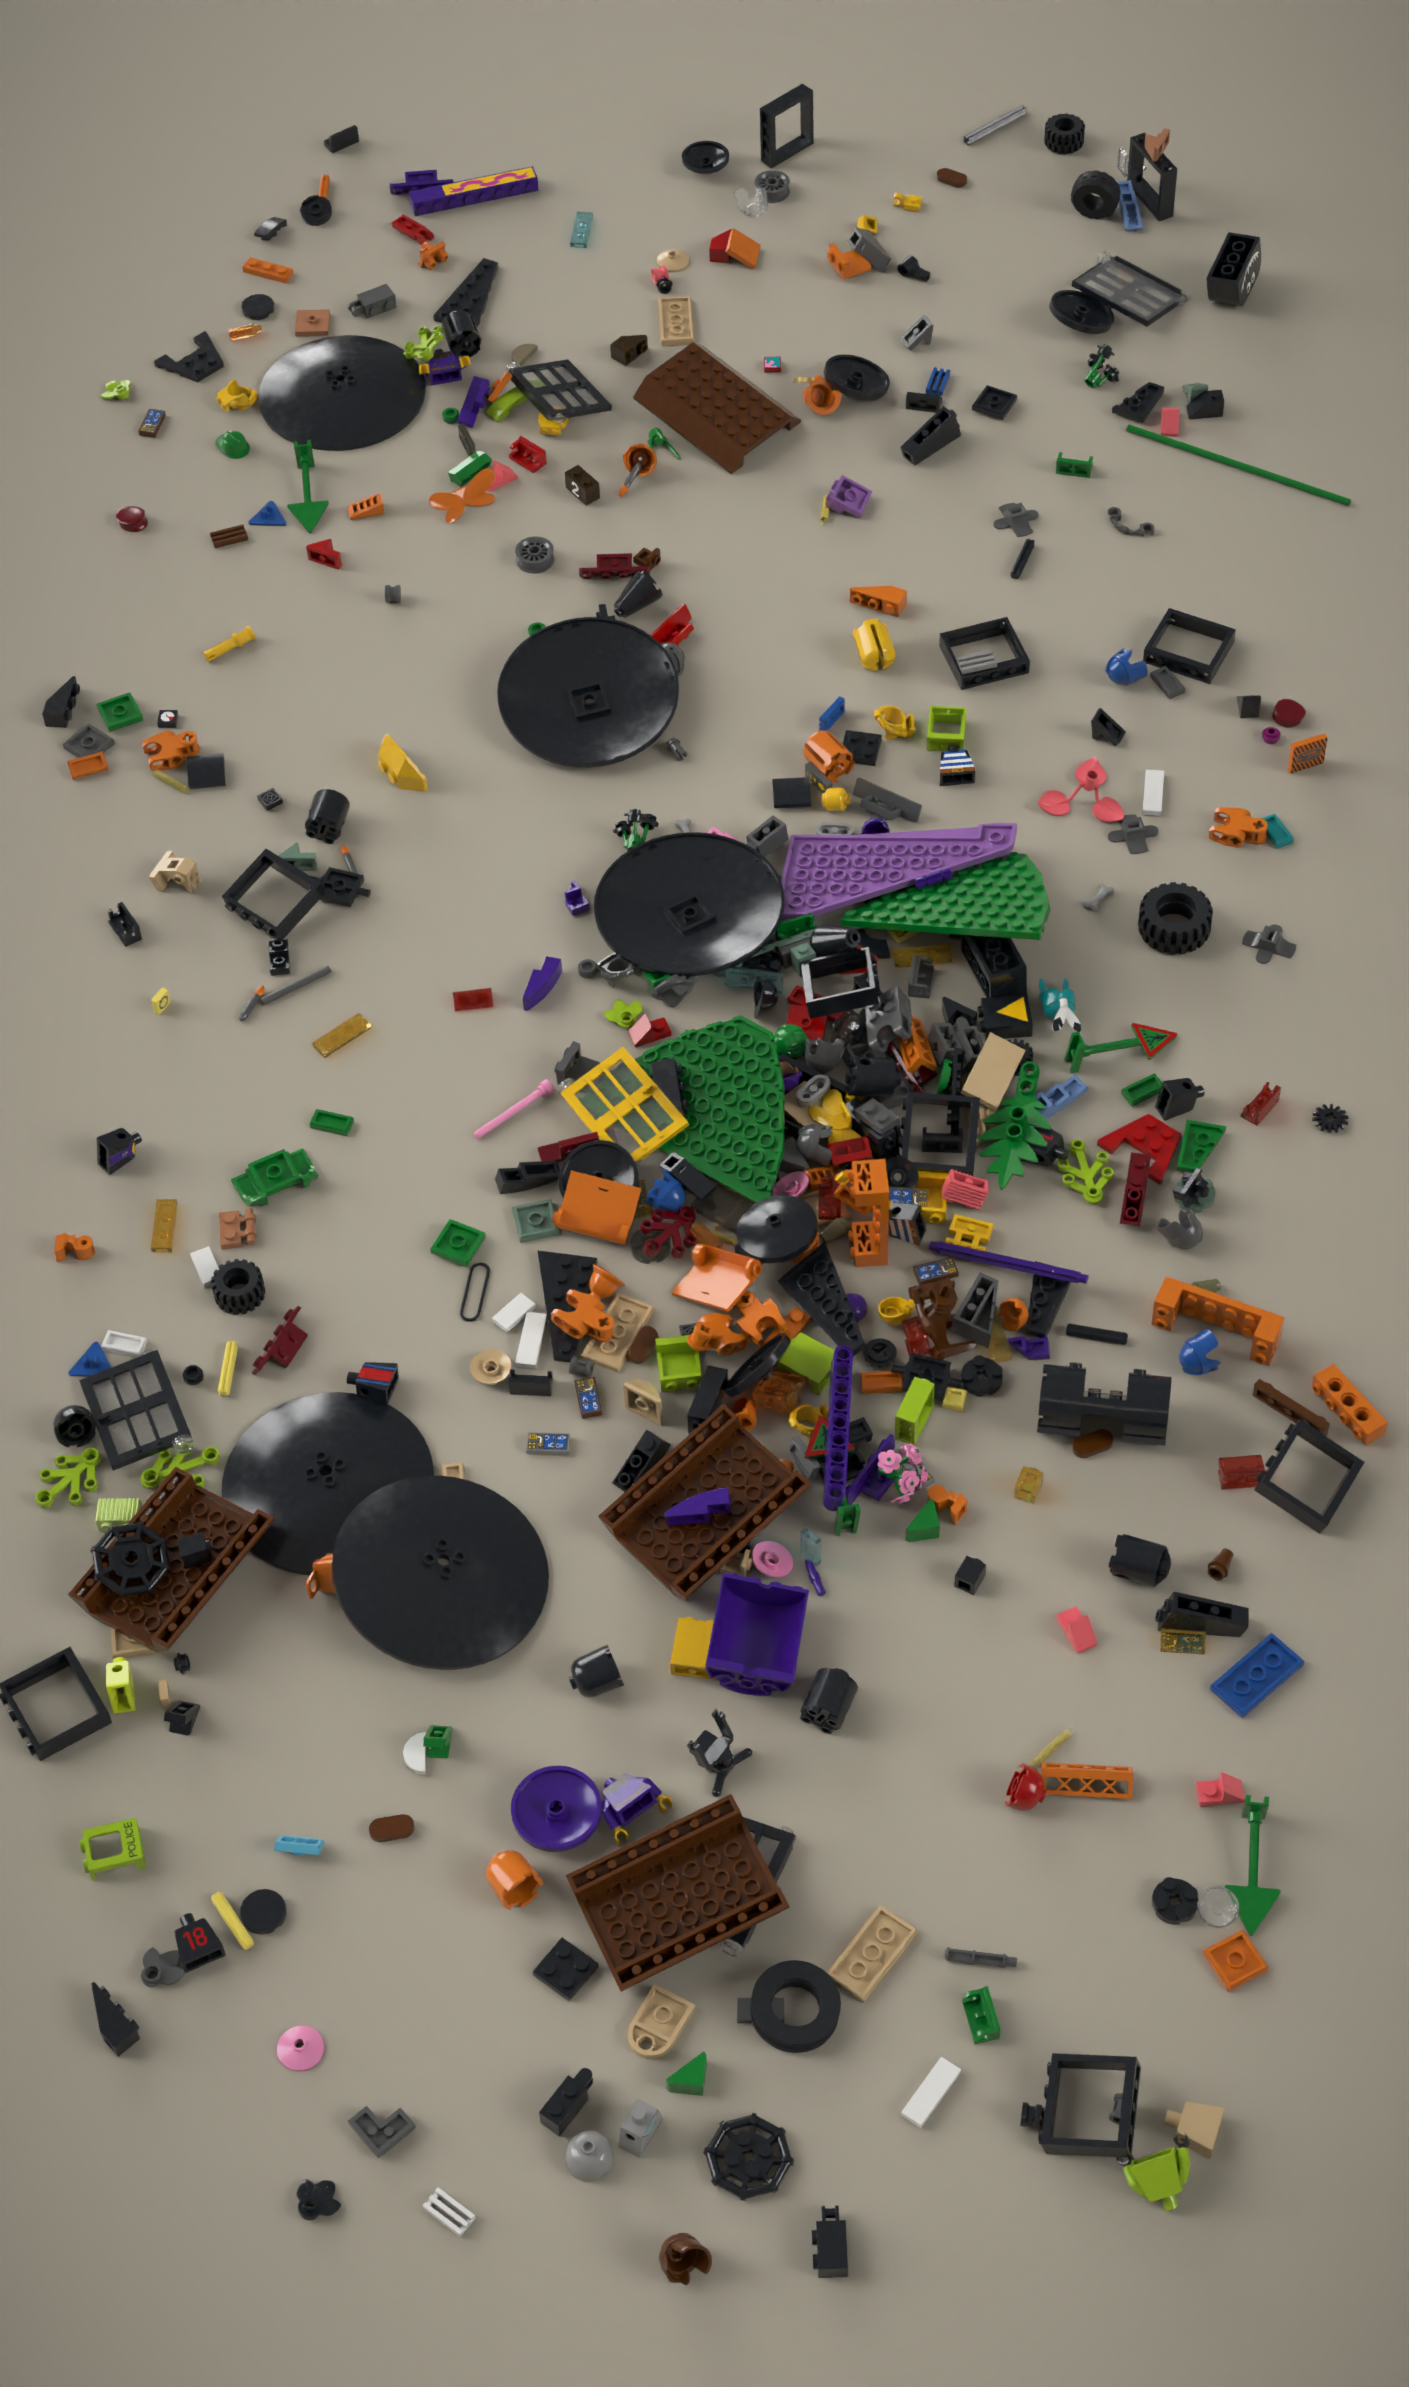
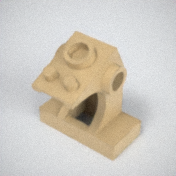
M167 851L149 875V879L157 891H163L170 880L173 879L177 884H183L189 894H191L196 889L197 884L201 882L196 862L190 858H177L173 851Z

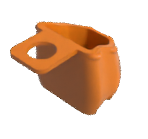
M328 1553L320 1560L317 1559L313 1562V1571L306 1581L309 1599H313L318 1590L321 1593L336 1594L332 1580V1553ZM312 1580H314V1589H313V1591H311V1582H312Z

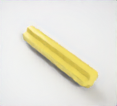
M228 1341L226 1344L218 1387L220 1396H228L230 1394L238 1351V1343L236 1341Z
M217 1892L212 1895L211 1900L243 1950L253 1947V1939L223 1893Z

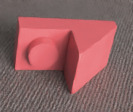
M1162 408V436L1178 437L1179 408Z
M493 460L495 479L487 491L490 492L517 479L518 476L509 466Z
M1077 1606L1057 1614V1620L1077 1654L1097 1646L1088 1616L1083 1617Z
M1220 1772L1219 1780L1196 1782L1199 1807L1244 1803L1245 1798L1240 1779Z

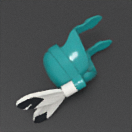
M1041 978L1039 980V998L1042 1001L1044 1014L1053 1021V1031L1058 1032L1066 1020L1073 1031L1080 1032L1081 1024L1074 1015L1075 995L1073 990L1068 989V980L1064 979L1062 984L1063 991L1060 992L1057 989L1045 990L1046 985Z

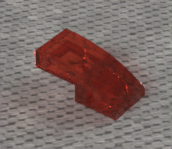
M919 1316L902 1321L907 1338L905 1339V1344L909 1357L910 1353L923 1356L930 1354L928 1334Z

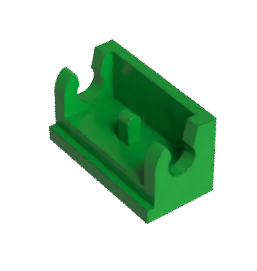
M1059 452L1056 461V474L1090 478L1093 456L1089 457V461L1062 458L1063 453Z
M812 913L781 922L776 931L777 941L807 930L816 929L817 925H814Z
M988 1986L966 1992V1998L962 1999L974 2044L1000 2039L1001 2029Z

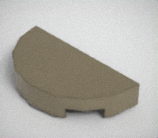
M523 344L516 347L512 352L514 366L521 367L538 350L537 345Z

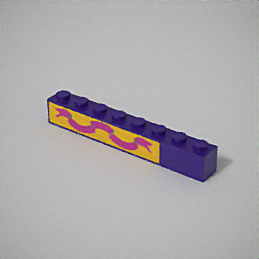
M533 166L419 189L409 192L410 205L414 216L535 192L539 191L538 177Z

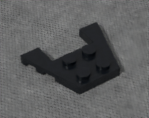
M206 331L193 338L194 343L200 348L183 357L178 362H175L166 354L154 361L155 367L166 368V371L171 373H180V376L195 382H199L224 367V364Z

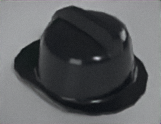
M758 976L754 983L753 995L755 1019L759 1016L762 1008L773 1007L778 1001L777 990L774 984L764 981L761 976Z

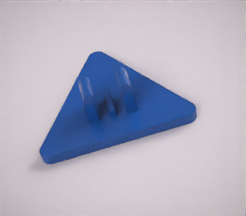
M269 501L249 520V525L286 526V521L275 503Z
M94 1342L68 1373L69 1376L89 1377L107 1370L111 1366L99 1343Z

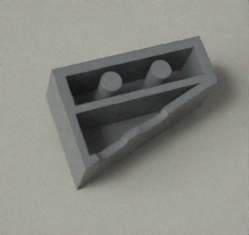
M981 1272L979 1273L953 1318L951 1332L989 1348L998 1280Z

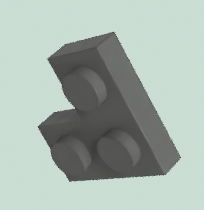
M368 2106L348 2120L351 2128L378 2159L416 2128L413 2121L401 2108L396 2110L382 2123Z

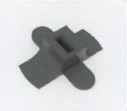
M1008 503L999 507L1004 518L994 521L996 529L1001 530L1011 527L1017 537L1033 533L1028 521L1038 518L1036 510H1026L1022 503Z
M1136 814L1124 815V819L1119 821L1122 830L1111 831L1108 834V839L1114 843L1126 841L1130 854H1140L1148 851L1145 838L1156 836L1158 828L1154 825L1144 826L1142 818L1137 817Z
M1276 924L1271 926L1265 925L1262 932L1248 930L1242 940L1243 945L1259 949L1256 960L1261 964L1268 963L1273 954L1291 959L1296 951V944L1286 941L1282 937V927Z

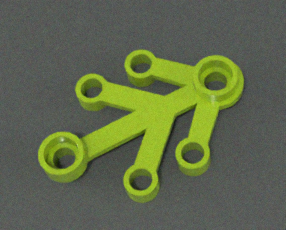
M440 325L432 329L433 335L429 328H426V326L421 327L417 331L421 344L414 345L412 341H409L404 345L406 350L404 355L406 358L418 357L422 362L429 361L434 356L432 349L444 338L442 335L443 329Z
M1075 1139L1070 1143L1069 1152L1077 1158L1080 1170L1069 1165L1068 1159L1066 1161L1059 1159L1057 1169L1068 1173L1062 1178L1064 1187L1072 1188L1082 1193L1084 1200L1088 1204L1095 1205L1102 1200V1189L1108 1181L1113 1179L1114 1170L1111 1167H1104L1101 1178L1094 1185L1093 1178L1101 1167L1108 1163L1109 1155L1105 1151L1098 1152L1096 1161L1089 1169L1085 1157L1086 1145L1082 1140ZM1074 1176L1083 1180L1086 1186L1075 1182Z
M182 1442L178 1446L179 1450L173 1460L168 1449L158 1453V1459L154 1466L143 1471L140 1477L141 1484L147 1489L160 1486L175 1467L188 1471L204 1464L216 1465L220 1460L219 1451L216 1447L210 1446L203 1450L202 1456L182 1463L183 1459L192 1453L190 1443ZM172 1460L170 1466L167 1469L162 1470L164 1464H167ZM191 1474L195 1482L201 1481L196 1485L203 1488L205 1486L204 1477Z
M87 1448L83 1451L82 1455H58L55 1458V1463L59 1469L50 1470L45 1468L40 1471L39 1475L43 1483H49L53 1478L62 1479L50 1490L43 1489L37 1492L35 1496L37 1505L44 1509L51 1507L54 1498L71 1483V1493L68 1497L72 1506H79L82 1503L80 1474L87 1469V1479L84 1481L86 1491L94 1492L98 1488L95 1479V1468L102 1461L100 1451L95 1448ZM69 1464H78L75 1468L65 1469Z

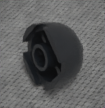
M70 1405L64 1407L57 1413L53 1422L55 1437L65 1447L76 1444L77 1447H82L89 1443L96 1433V1421L91 1412L83 1406Z

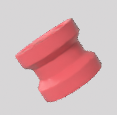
M665 265L660 266L659 269H651L655 285L661 278H668L669 280L668 270Z

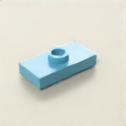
M280 1835L274 1844V1851L292 1852L295 1856H303L305 1854L319 1855L324 1848L323 1839Z

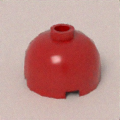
M1022 1763L1019 1767L1023 1769L1020 1773L1015 1771L1010 1781L1006 1795L1011 1796L1009 1802L1005 1801V1804L1013 1809L1025 1811L1034 1808L1038 1802L1042 1803L1046 1796V1790H1044L1043 1777L1038 1770Z

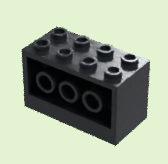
M960 935L961 952L986 998L1027 994V966L1011 938Z

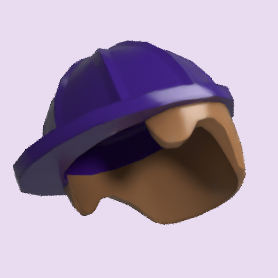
M780 1062L785 1085L784 1093H788L798 1086L802 1072L798 1071L797 1067L794 1069L788 1062Z

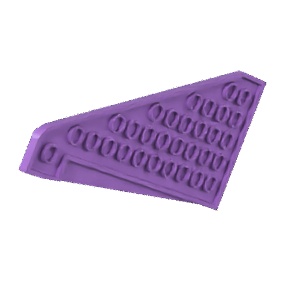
M1017 823L979 824V827L860 835H791L781 880L785 900L782 920H790L811 913L815 917L914 885L916 878H924L925 875L934 872H941L947 868L954 872L1007 855L1015 846Z

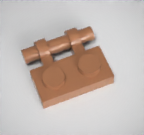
M247 1208L245 1215L241 1217L239 1210L219 1212L220 1244L222 1250L240 1248L244 1240H247L249 1245L255 1244V1238L257 1237V1230L254 1228L256 1216L252 1208ZM241 1226H246L245 1231H241Z

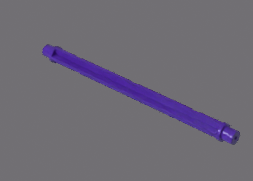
M931 1241L929 1244V1250L936 1251L938 1254L1067 1282L1087 1284L1089 1275L1081 1274L1079 1271L940 1241L938 1243Z

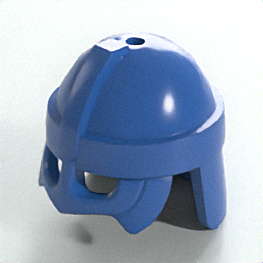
M1122 648L1109 659L1105 672L1115 684L1127 686L1147 676L1146 662L1140 661L1130 664L1128 660L1131 657L1132 650Z
M663 1169V1180H654L655 1185L647 1193V1200L644 1202L655 1209L676 1212L685 1203L683 1185L667 1170Z
M1205 1329L1196 1336L1187 1339L1181 1348L1179 1361L1184 1373L1203 1375L1218 1370V1365L1221 1362L1206 1357L1207 1353L1218 1346L1216 1337L1209 1329Z

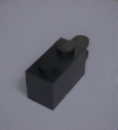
M581 2069L574 2078L568 2075L539 2111L541 2124L559 2137L589 2100L588 2090L593 2084L592 2071L590 2069Z
M835 2205V2208L821 2206L822 2221H816V2230H812V2245H817V2254H813V2270L818 2269V2278L848 2277L846 2220H839V2205ZM826 2218H835V2221H826Z

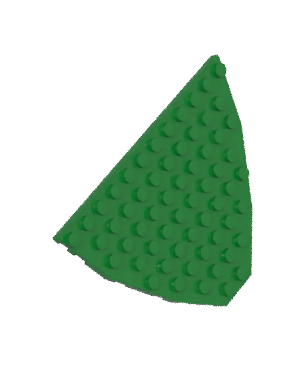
M1011 852L1007 855L951 872V879H943L942 882L930 886L925 885V887L918 889L916 884L877 896L856 910L846 911V916L840 919V924L842 927L1041 940V932H1044V923L1048 920L1050 906L1041 872L1026 854Z
M739 1015L729 1021H719L708 1024L705 1028L685 1031L679 1034L680 1037L672 1041L669 1039L635 1058V1061L652 1080L651 1063L674 1057L683 1069L681 1081H684L686 1087L684 1099H687L689 1105L686 1118L689 1126L659 1147L658 1150L667 1155L675 1152L686 1159L703 1175L754 1203L772 1197L784 1154L785 1088L774 1034ZM624 1062L611 1072L612 1076L629 1095L643 1086ZM607 1076L597 1086L613 1107L625 1099L623 1094ZM591 1089L588 1095L578 1100L589 1112L601 1117L609 1111V1108ZM653 1096L639 1105L640 1109L660 1132L674 1122ZM635 1109L623 1117L643 1142L646 1143L656 1135ZM619 1121L613 1124L614 1126L629 1133Z

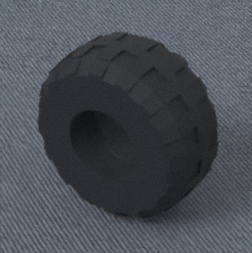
M1098 170L1087 171L1081 174L1075 181L1071 191V202L1074 208L1083 216L1090 219L1106 218L1114 213L1118 206L1121 195L1120 186L1106 172Z

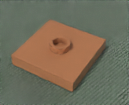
M330 309L297 310L295 336H328Z

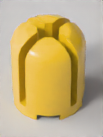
M869 619L863 621V625L856 631L854 628L852 635L862 666L865 669L878 671L877 662H879L881 669L884 670L894 663L896 652L886 622L884 624L879 622L878 619Z

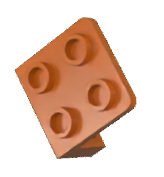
M834 243L828 245V261L843 280L871 270L870 263L855 250L842 254Z

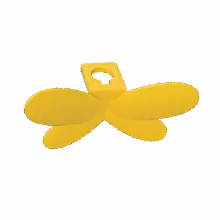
M829 1090L823 1096V1108L814 1105L808 1109V1113L814 1121L821 1125L833 1126V1129H831L833 1134L828 1138V1144L861 1137L851 1129L852 1117L838 1090Z

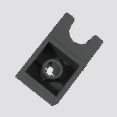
M898 986L878 996L879 1004L865 1007L868 1043L877 1055L887 1051V1046L892 1039L901 1037L902 1041L911 1038V1026L913 1025L910 999Z

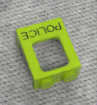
M136 1817L82 1830L83 1839H80V1847L82 1853L86 1852L87 1858L83 1860L85 1873H90L92 1880H97L96 1873L132 1864H136L137 1870L146 1868L140 1827ZM119 1833L123 1852L120 1855L94 1860L90 1839Z

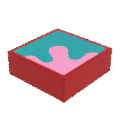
M781 356L764 357V372H781Z

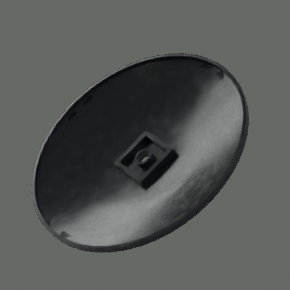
M358 335L326 337L294 348L284 354L269 368L260 384L258 393L259 406L262 416L269 427L292 443L297 441L298 445L308 444L307 440H311L312 449L325 451L359 449L377 444L394 436L414 420L425 400L424 375L419 373L417 361L414 358L407 359L404 355L405 350L390 342Z
M602 617L574 618L554 623L535 632L513 651L500 674L497 691L498 706L502 720L509 733L532 754L564 766L600 767L618 763L637 755L652 745L663 734L673 719L679 700L678 675L671 657L663 646L638 627L623 621ZM586 699L594 700L592 703L585 702Z
M687 832L651 839L621 855L606 870L598 884L594 897V916L601 937L625 961L657 974L670 976L677 974L679 977H691L727 970L757 954L767 945L779 928L783 917L785 900L783 886L776 870L755 849L729 837L711 833ZM714 856V858L703 859V857ZM688 913L694 914L693 916H686Z
M328 1392L312 1394L294 1399L272 1409L246 1430L235 1444L227 1460L222 1478V1498L253 1514L259 1509L275 1518V1521L250 1550L252 1554L276 1568L291 1573L311 1575L315 1560H320L328 1553L333 1554L340 1529L356 1506L375 1491L391 1483L412 1477L434 1476L433 1461L428 1445L418 1428L410 1419L392 1406L360 1398L354 1393ZM326 1469L332 1471L329 1475L326 1476L320 1474L323 1470Z
M449 1476L412 1477L386 1485L369 1495L355 1507L341 1527L332 1557L334 1590L338 1602L352 1626L363 1638L383 1653L399 1661L428 1669L457 1670L471 1668L495 1660L508 1653L535 1626L542 1613L549 1586L546 1553L537 1532L526 1516L515 1505L495 1491L469 1480ZM444 1558L448 1560L449 1564L441 1565L437 1560Z

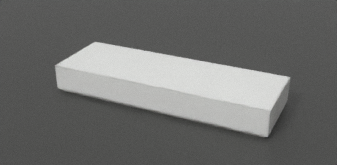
M1146 769L1142 815L1161 816L1164 783L1163 770Z
M526 1313L515 1361L516 1367L537 1368L547 1314Z
M941 2057L904 2107L901 2116L922 2128L960 2075L961 2069Z

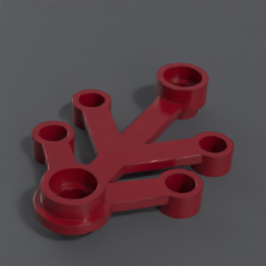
M683 1206L677 1212L656 1209L651 1216L653 1222L644 1220L640 1225V1231L644 1234H649L652 1230L664 1231L656 1239L646 1240L643 1251L647 1257L658 1255L661 1245L672 1236L674 1247L671 1254L674 1258H682L685 1249L682 1246L679 1228L681 1226L684 1227L685 1231L684 1246L692 1248L696 1243V1237L692 1229L696 1215L694 1209L689 1206ZM663 1219L675 1220L673 1223H662Z

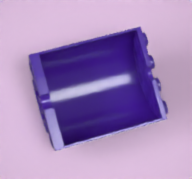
M723 1573L705 1666L708 1676L711 1679H718L720 1686L746 1695L770 1696L772 1691L778 1690L783 1693L791 1688L794 1682L809 1590L803 1589L800 1586L782 1585L775 1581L771 1582L770 1585L761 1583V1580L756 1577L748 1578L739 1576L736 1573Z

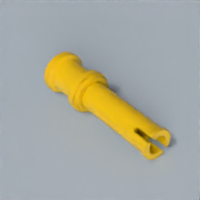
M246 626L241 632L233 633L228 640L204 651L203 655H206L204 658L207 662H210L236 647L241 648L243 644L256 640L255 634L249 626Z

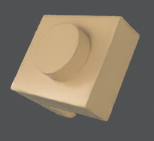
M746 1549L744 1554L737 1553L720 1569V1573H736L739 1576L746 1577L747 1571H751L753 1566L750 1550Z

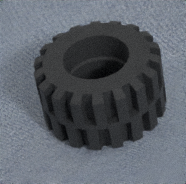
M1068 113L1053 115L1045 123V146L1058 154L1078 151L1084 144V121L1080 117Z
M234 1259L233 1262L229 1260L226 1261L225 1265L221 1264L218 1266L219 1270H215L214 1276L211 1278V1285L215 1302L221 1310L225 1309L226 1313L230 1314L233 1312L234 1315H238L240 1312L246 1314L248 1310L252 1312L255 1310V1306L259 1307L261 1305V1300L265 1298V1286L260 1268L255 1266V1263L252 1261L248 1263L246 1259L242 1261ZM238 1284L246 1285L241 1289H230Z

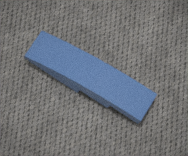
M1131 180L1117 182L1121 190L1118 205L1126 231L1142 230L1143 226L1138 200H1136Z
M1074 1074L1062 1085L1057 1083L1045 1094L1042 1092L1038 1093L1035 1099L1041 1102L1045 1109L1036 1110L1047 1119L1086 1093L1088 1087Z

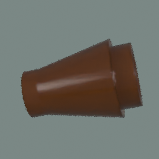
M1222 1549L1208 1564L1207 1572L1211 1578L1222 1580L1227 1577L1231 1560L1234 1556L1231 1550Z

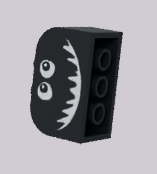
M1228 232L1206 278L1209 301L1238 306L1245 304L1260 271V237Z

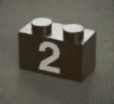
M576 465L564 472L566 488L586 506L600 499L599 482L582 467Z

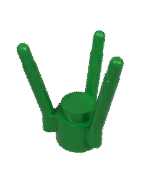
M655 427L650 430L648 434L650 448L653 449V445L659 446L664 442L679 460L681 459L659 428Z

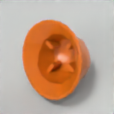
M593 1264L594 1272L589 1281L591 1290L589 1295L601 1300V1298L612 1296L619 1287L625 1286L616 1276Z

